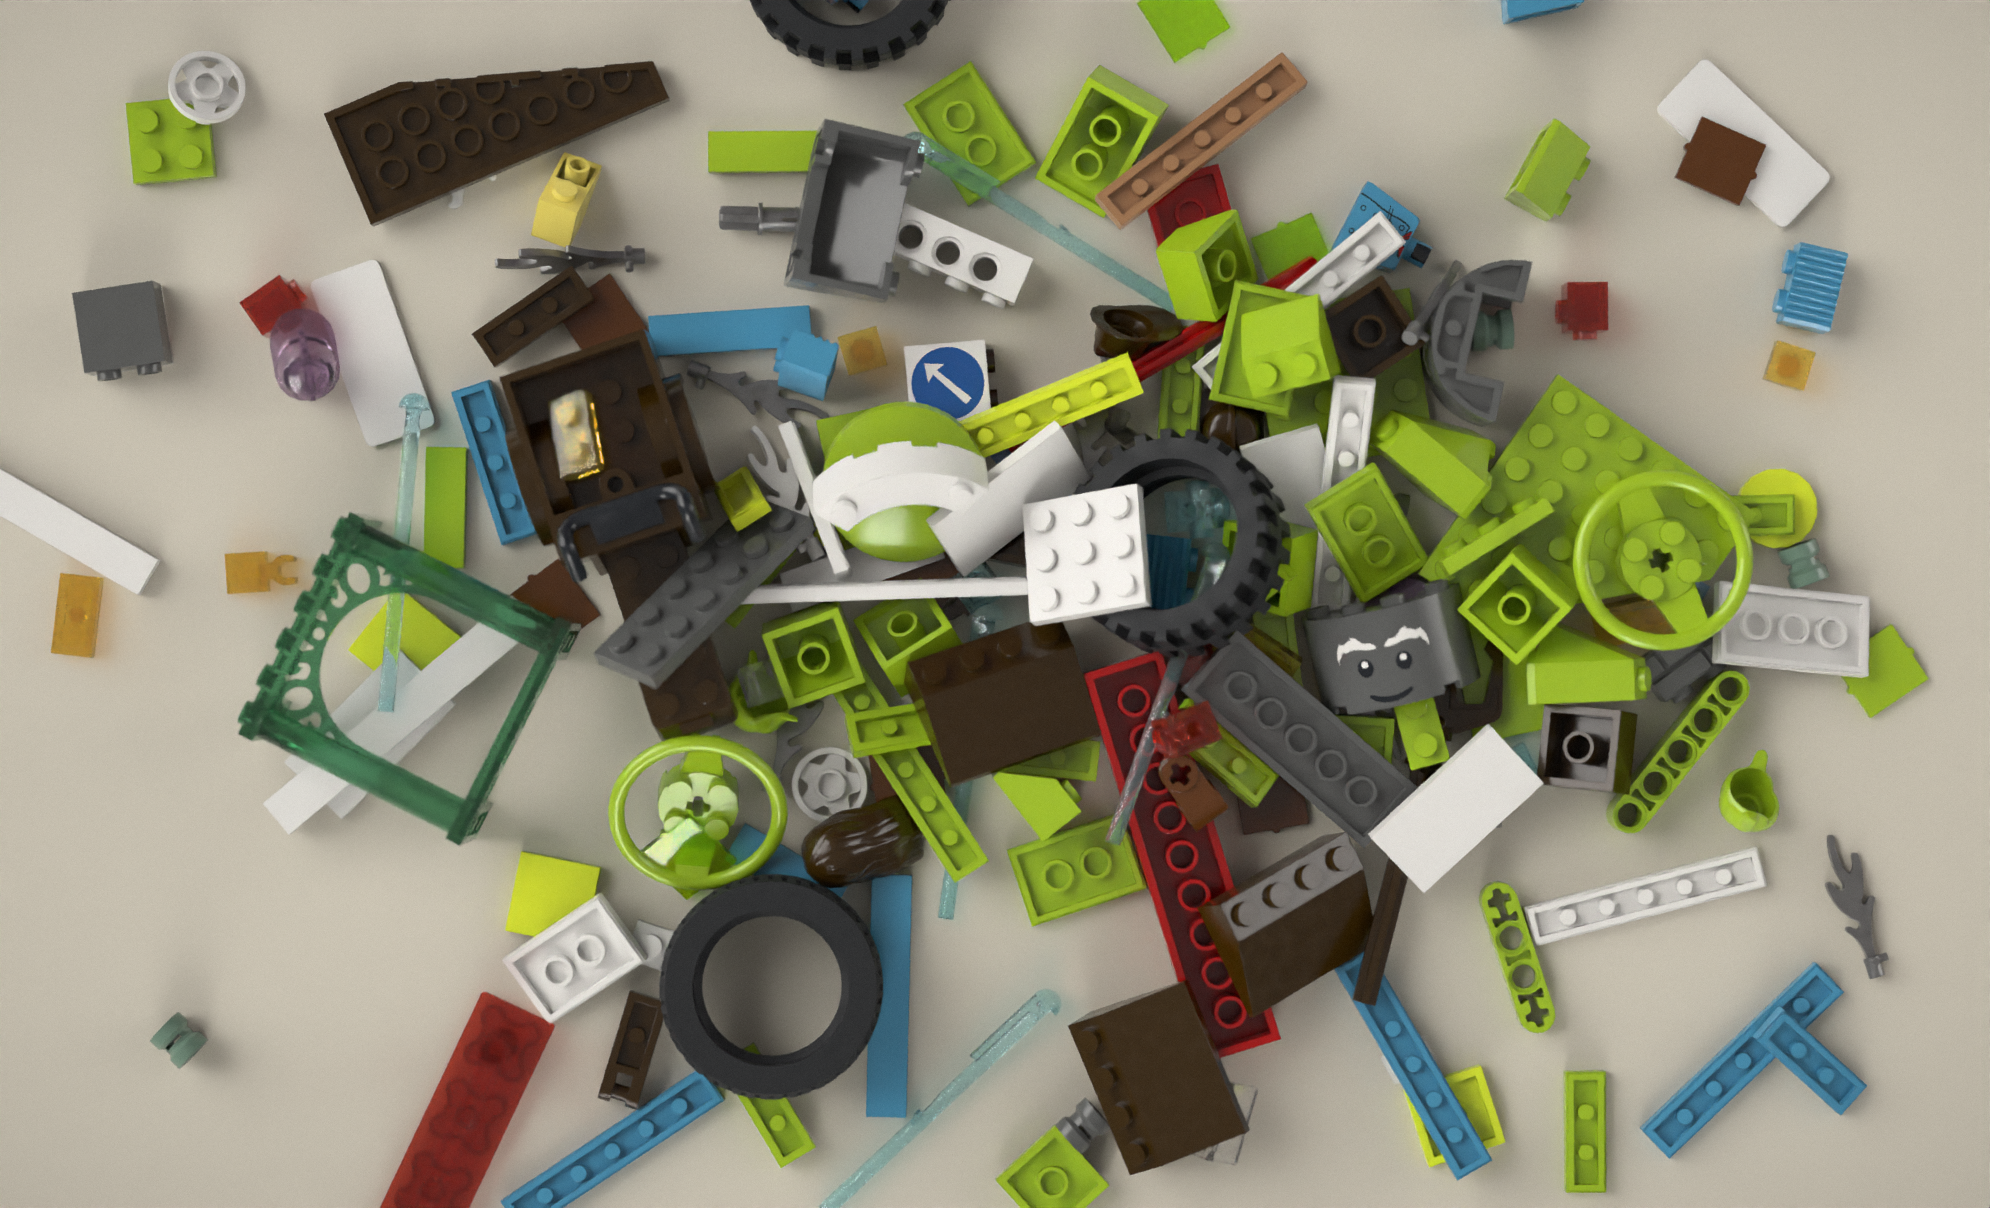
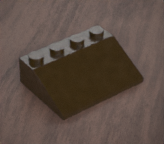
M1028 621L907 663L904 684L950 788L1090 740L1101 734L1075 648L1063 622L1036 626Z
M1347 832L1322 835L1198 907L1199 913L1250 1018L1257 1016L1365 950L1373 919L1364 868Z
M1188 979L1091 1011L1068 1025L1129 1175L1166 1165L1250 1131Z

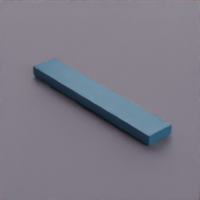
M892 874L874 879L871 884L870 933L880 956L883 974V996L880 1015L868 1042L866 1117L906 1118L912 875Z
M1364 951L1334 969L1351 1000ZM1383 974L1375 1006L1354 1000L1352 1002L1456 1180H1460L1491 1162L1492 1158Z
M1813 962L1656 1111L1640 1129L1670 1159L1776 1058L1753 1037V1034L1779 1006L1806 1029L1844 993L1842 989L1817 963Z
M695 1070L504 1197L500 1202L504 1208H564L723 1102L725 1098L715 1084L708 1081L705 1076L700 1075Z

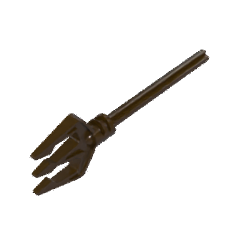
M1489 639L1484 650L1492 660L1483 703H1460L1457 699L1455 683L1448 685L1445 694L1433 697L1446 742H1451L1454 734L1495 722L1501 716L1503 705V652ZM1405 757L1404 761L1410 770L1408 779L1417 787L1421 786L1442 766V764H1437L1411 771L1408 757ZM1390 857L1387 860L1352 997L1354 1001L1373 1006L1377 1002L1408 876Z

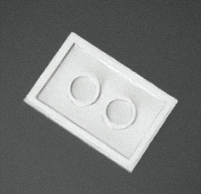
M1317 423L1239 446L1241 455L1270 480L1274 486L1271 491L1282 499L1286 510L1279 513L1280 517L1286 522L1316 529V525L1304 504L1319 496L1321 492L1325 448Z
M600 892L506 955L502 961L550 1025L644 963L648 956Z

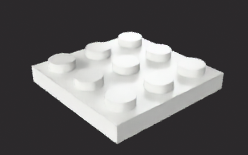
M1132 484L1023 505L1029 612L1032 624L1039 626L1151 606L1143 488L1141 486Z

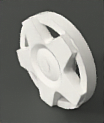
M197 51L187 54L175 63L170 72L168 93L171 102L180 113L196 121V123L210 125L211 123H218L229 119L240 109L245 97L246 84L241 70L232 60L222 54L212 51ZM200 61H211L218 64L212 68H207ZM183 69L186 80L175 84L178 73ZM233 76L238 85V92L228 85ZM185 103L192 104L194 106V110L188 107ZM216 108L226 109L224 111L215 113Z
M836 747L819 748L807 754L797 765L792 778V792L797 805L807 816L823 822L830 816L815 813L814 810L826 806L834 815L842 810L860 808L867 794L868 782L862 764L857 758H853L850 752ZM827 754L822 765L809 762L816 756ZM845 758L853 763L859 773L846 771ZM799 777L808 785V789L802 797L799 792ZM860 791L858 800L850 808L848 796Z

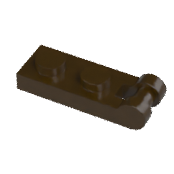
M633 990L629 991L599 1090L598 1099L608 1102L611 1098L626 1102L625 1107L637 1110L664 1021L660 998ZM618 1073L633 1077L630 1087L616 1083Z

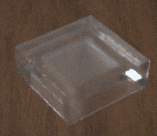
M771 659L736 669L748 708L785 697Z

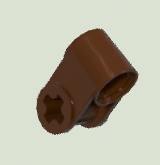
M1171 753L1163 758L1159 765L1160 779L1176 800L1175 804L1196 832L1229 809V806L1209 779L1205 778L1198 766L1187 755ZM1175 763L1181 767L1188 766L1184 771L1187 778L1182 782L1176 778L1169 780V777L1173 774L1170 767Z

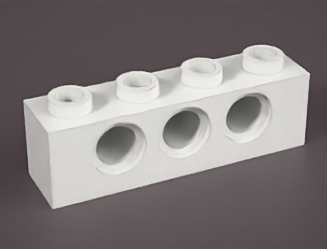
M904 203L893 258L896 255L910 261L907 268L926 277H930L932 271L947 277L944 284L963 293H967L969 287L984 293L981 300L1000 309H1004L1006 303L1011 306L1015 305L1032 266L1033 258ZM915 228L921 232L923 240L918 247L908 249L901 245L899 237L905 229ZM944 244L956 246L960 252L957 262L951 265L939 262L936 257L939 247ZM981 260L991 261L997 268L995 277L989 281L979 280L973 272L975 264Z

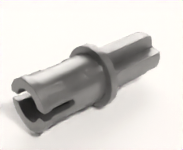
M758 203V207L721 206L719 210V227L722 230L758 231V235H762V231L795 232L797 222H784L782 218H798L799 207H763V203Z

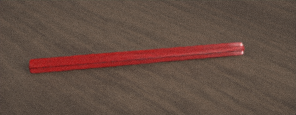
M1308 256L1260 285L1285 290L1318 262L1313 256ZM1228 311L1217 322H1195L1183 329L1178 337L1161 342L1132 361L1140 383L1221 336L1224 332ZM1027 441L1010 447L1008 449L1011 453H1013Z

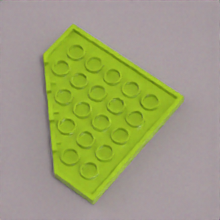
M1557 374L1488 471L1492 475L1491 489L1465 520L1457 515L1429 555L1428 561L1419 569L1417 574L1428 582L1439 579H1448L1449 584L1459 582L1464 602L1486 576L1520 542L1579 597L1575 604L1583 603L1576 585L1573 568L1575 539L1583 518L1594 502L1610 487L1628 477L1648 471L1671 470L1684 472L1709 482L1732 501L1747 527L1757 513ZM1651 487L1650 490L1667 521L1679 522L1690 531L1699 544L1702 557V573L1695 583L1711 580L1735 545L1727 522L1713 505L1697 494L1674 487ZM1530 495H1533L1535 500L1540 497H1547L1555 510L1553 513L1450 576L1444 574L1437 562L1445 557L1442 549L1462 537L1466 543L1480 535L1477 530L1479 526L1498 516L1500 521L1514 514L1511 507ZM1617 503L1599 523L1591 543L1590 573L1593 585L1600 599L1634 594L1627 590L1618 577L1615 565L1618 547L1624 538ZM1655 549L1652 552L1654 558L1649 559V564L1651 567H1659L1662 571L1666 567L1667 555L1666 553L1661 554Z

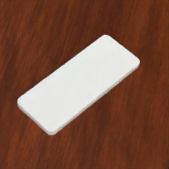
M1707 59L1698 62L1657 107L1658 114L1689 143L1700 118L1705 117L1765 144V150L1755 170L1757 178L1750 181L1745 196L1779 227L1789 225L1830 180L1829 173Z
M369 260L314 280L311 284V290L365 442L371 447H377L432 427L435 424V416L381 265L375 260Z

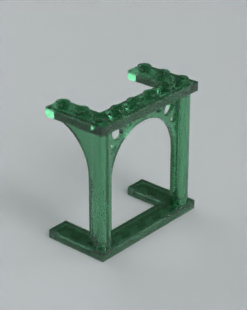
M349 512L347 518L341 516L333 528L330 538L334 539L335 542L329 554L322 553L313 568L312 575L317 578L310 591L303 590L294 606L293 612L298 615L291 629L285 627L279 635L275 644V649L279 650V653L273 665L267 663L262 669L256 682V686L260 687V690L254 702L248 700L241 710L237 722L242 724L238 734L250 741L264 740L447 832L448 834L445 839L461 846L476 839L493 805L492 802L488 801V798L557 661L567 659L584 623L570 616H557L555 619L380 531L379 529L383 524L382 521L370 515ZM353 564L363 565L369 574L370 585L364 593L354 591L349 584L348 571ZM377 566L385 569L383 575L394 576V580L390 585L383 586L380 584V573ZM404 579L411 582L412 585H404ZM338 584L347 595L345 604L339 608L334 606L332 598L334 600L338 599ZM409 593L425 596L539 652L465 799L359 746L340 730L331 717L321 689L322 657L328 640L338 624L351 611L363 603L388 594ZM323 614H325L327 621L321 620ZM317 628H322L325 632V636L321 640H317L314 637V632ZM308 644L314 647V649L305 651ZM305 662L310 666V673L306 679L290 680L292 675H296L302 670L299 664ZM305 687L309 689L312 693L311 703L301 710L289 709L292 701L284 698L285 695L293 688ZM314 712L318 713L321 717L319 728L314 726L311 721H308L307 725L300 722V719H305ZM330 731L334 739L327 736L326 733Z

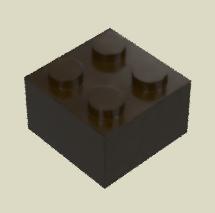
M1380 275L1325 311L1343 376L1374 378L1426 344L1420 338L1414 345H1408L1402 340V334L1412 320L1383 275Z
M1544 704L1537 776L1544 783L1542 785L1629 795L1638 714L1614 709Z

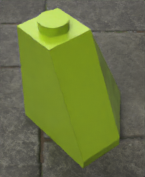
M1392 409L1386 417L1376 424L1373 433L1369 436V444L1424 496L1464 520L1491 489L1492 475L1488 472V464L1490 459L1495 458L1496 445L1488 438L1471 429Z
M1561 622L1540 641L1539 646L1534 652H1529L1527 660L1528 705L1647 699V691L1651 689V671L1649 667H1646L1644 657Z

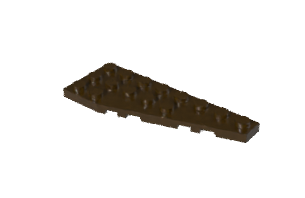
M647 61L611 64L593 68L578 69L575 67L562 68V70L541 72L538 70L478 75L472 78H442L424 82H397L324 113V116L369 222L374 227L666 103L670 99L654 62Z

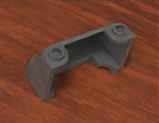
M824 119L816 132L784 286L884 303L887 301L888 295L895 296L900 273L893 271L894 263H892L908 185L912 177H920L925 154L918 153L921 141Z

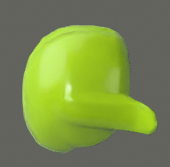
M753 649L750 650L746 665L737 673L729 685V690L738 711V719L733 723L747 732L771 734L787 721L798 722V718L789 714L790 709L779 680L770 673L758 668L757 654Z
M1765 750L1757 751L1749 766L1730 772L1720 789L1719 810L1721 815L1729 824L1742 832L1767 830L1776 822L1779 815V801L1773 790V781L1766 772L1768 754Z

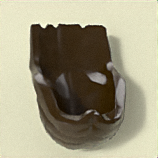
M894 795L868 806L842 810L830 816L805 836L801 845L804 868L813 880L828 888H842L890 876L916 863L924 855V850L921 849L924 839L922 838V832L898 795Z

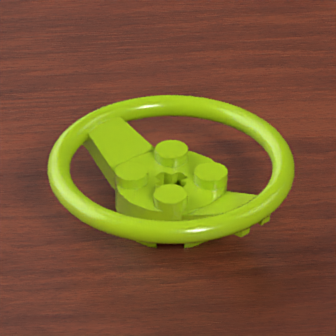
M1671 470L1648 471L1633 475L1616 483L1606 490L1590 507L1583 518L1575 539L1573 551L1574 577L1580 597L1587 610L1610 634L1630 645L1644 649L1663 651L1682 649L1698 644L1720 631L1733 618L1742 605L1748 592L1753 572L1751 538L1746 523L1738 509L1714 485L1684 472ZM1651 487H1674L1699 495L1718 510L1731 530L1737 554L1735 579L1724 603L1710 618H1707L1695 581L1700 578L1702 573V557L1699 544L1690 531L1679 522L1667 521L1650 490ZM1616 503L1624 537L1615 557L1618 577L1627 590L1641 598L1652 600L1675 633L1653 634L1628 626L1605 607L1595 590L1589 564L1591 543L1599 523ZM1655 549L1659 553H1666L1667 555L1666 567L1662 571L1659 567H1651L1649 564V559L1654 558L1652 552Z
M692 733L689 736H681L659 742L639 753L625 766L618 776L610 795L608 819L617 847L628 862L638 871L668 886L689 890H707L720 888L733 881L749 877L771 859L777 851L786 830L788 807L785 792L779 778L768 763L759 755L739 743L721 738L720 735L708 736ZM684 753L681 764L672 767L669 772L666 770L662 774L658 786L659 817L664 823L665 832L674 839V871L655 863L635 845L625 823V802L632 784L649 766L668 756ZM722 755L745 765L763 783L771 802V823L764 841L751 856L729 869L709 873L716 840H721L728 835L729 828L734 824L739 811L738 780L735 775L733 777L723 767ZM694 797H703V800H694Z

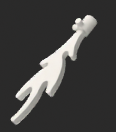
M753 426L751 433L756 437L763 449L767 466L761 465L751 453L748 454L746 460L759 480L770 491L778 495V497L768 495L766 500L809 517L808 503H804L801 511L795 509L799 492V481L791 459L788 458L785 462V473L780 472L775 453L769 441L757 426ZM813 533L804 540L803 544L796 548L799 554L806 551L812 562L826 556L818 537H814Z

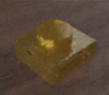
M876 326L837 337L849 377L887 366Z
M1779 340L1774 341L1762 380L1800 392L1804 391L1816 352Z

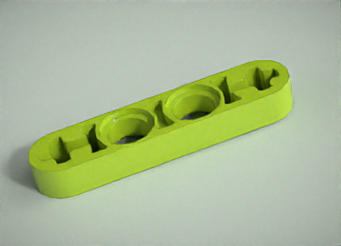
M1490 882L1480 891L1479 904L1517 1019L1521 1026L1529 1032L1543 1033L1554 1024L1556 1017L1555 1009L1517 894L1511 886L1504 882ZM1498 889L1500 893L1508 894L1509 899L1503 902L1505 913L1511 915L1515 912L1516 919L1503 920L1494 926L1493 918H1501L1496 906L1488 905V900L1493 898L1492 891ZM1507 927H1517L1522 935L1521 943L1514 949L1504 948L1500 943L1501 932ZM1520 965H1529L1534 971V980L1527 987H1518L1513 982V971ZM1540 988L1541 995H1534L1533 997L1537 1007L1546 1009V1014L1541 1016L1542 1023L1536 1025L1533 1020H1526V1015L1531 1013L1529 1001L1525 998L1519 1002L1518 995L1532 994Z

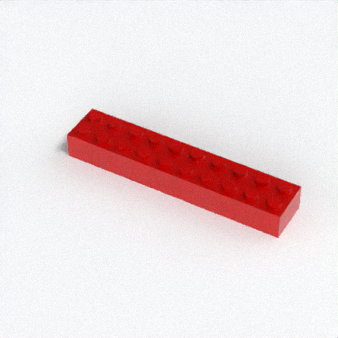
M1153 651L1152 654L1146 653L1082 673L1177 983L1188 979L1220 1058L1280 1040L1281 1037L1271 1007L1255 1017H1249L1198 910V907L1233 888L1234 885L1214 820L1196 832L1175 804L1176 800L1159 776L1161 761L1171 753L1185 754L1196 764L1192 756L1162 732L1179 708L1163 655L1158 651ZM1175 763L1170 767L1173 774L1169 777V780L1176 778L1182 782L1187 778L1184 774L1185 769L1188 768L1187 765L1181 767Z

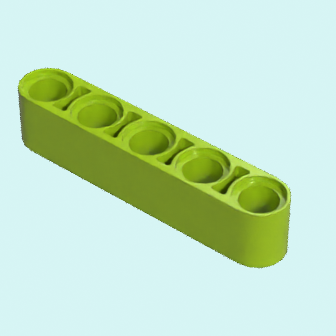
M1723 670L1704 683L1633 772L1629 795L1617 793L1606 808V817L1612 828L1624 833L1633 834L1641 831L1746 701L1750 686L1743 674L1737 671ZM1727 677L1733 679L1736 684V693L1728 700L1724 699L1719 692L1721 681ZM1701 709H1706L1711 715V724L1704 731H1699L1694 724V716ZM1680 740L1685 744L1686 755L1682 761L1675 763L1669 757V747L1673 742ZM1656 772L1661 778V787L1656 793L1648 794L1643 786L1644 779L1649 773ZM1631 803L1636 809V818L1634 822L1624 826L1619 821L1618 812L1623 805Z

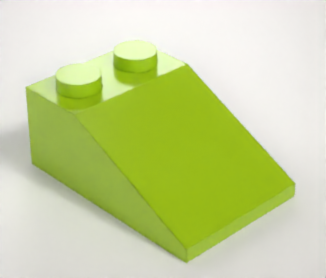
M1099 65L1086 79L1035 179L1105 218L1107 214L1095 201L1096 194L1137 164L1169 104Z

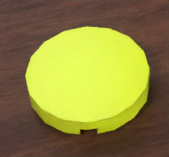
M1767 469L1751 476L1740 488L1738 495H1795V535L1750 536L1751 541L1767 548H1785L1802 541L1812 530L1817 517V498L1810 484L1799 474L1786 469Z

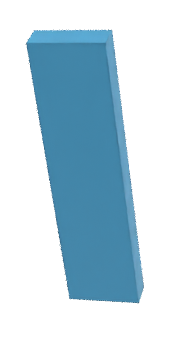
M809 305L648 316L649 334L652 335L659 357L778 349L781 338L789 339L794 329L798 328L800 333L806 331L808 336L812 334Z
M491 380L451 392L501 545L537 535L513 471L505 439L507 427Z

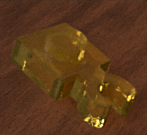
M268 551L224 554L227 594L270 592V580H275L281 585L298 583V577L286 578L281 573L282 565L286 562H296V556L280 555L273 562L268 563Z

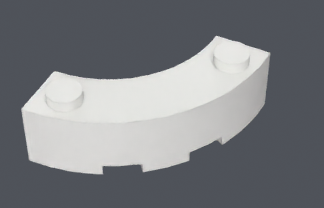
M911 441L878 445V451L856 459L852 454L829 467L812 482L815 514L847 532L857 523L874 513L902 505L937 506L964 516L989 490L984 457L969 450L944 443H937L936 448L911 446Z

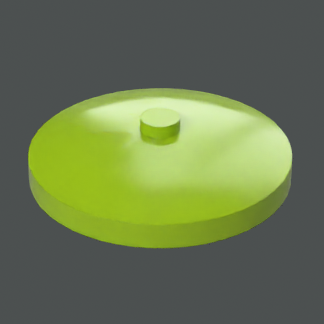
M892 402L873 407L861 413L839 432L829 448L823 472L852 454L856 459L878 451V445L893 442L911 441V446L936 448L937 443H944L969 450L980 456L981 453L971 434L948 413L933 406L917 402ZM902 505L888 508L868 516L853 526L848 532L835 525L837 530L853 546L873 557L883 560L914 562L945 552L926 521L927 518L942 507Z

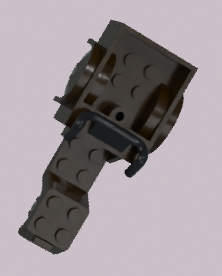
M645 329L499 377L516 427L505 431L509 457L524 504L541 543L545 547L555 545L561 565L567 566L574 582H582L587 578L588 573L583 563L590 560L600 576L609 574L624 622L689 559L687 547L693 546V543H699L705 539L706 533L702 523L713 520L705 495L720 490L719 484L714 479L709 467L704 442L684 392L683 376L681 373L665 377L652 335ZM712 633L657 689L638 681L652 725L662 741L689 736L692 733L702 735L726 727L738 719V711L729 690Z

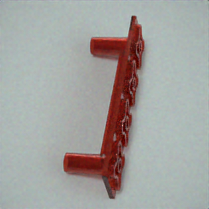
M487 991L481 993L380 1208H470L554 1031V1023H549L544 1018Z

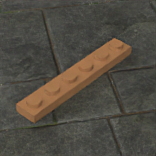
M1281 52L1096 194L1095 201L1115 225L1122 230L1306 88L1307 80L1284 53Z

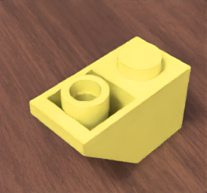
M564 152L538 200L531 235L562 247L571 246L583 222L602 165Z

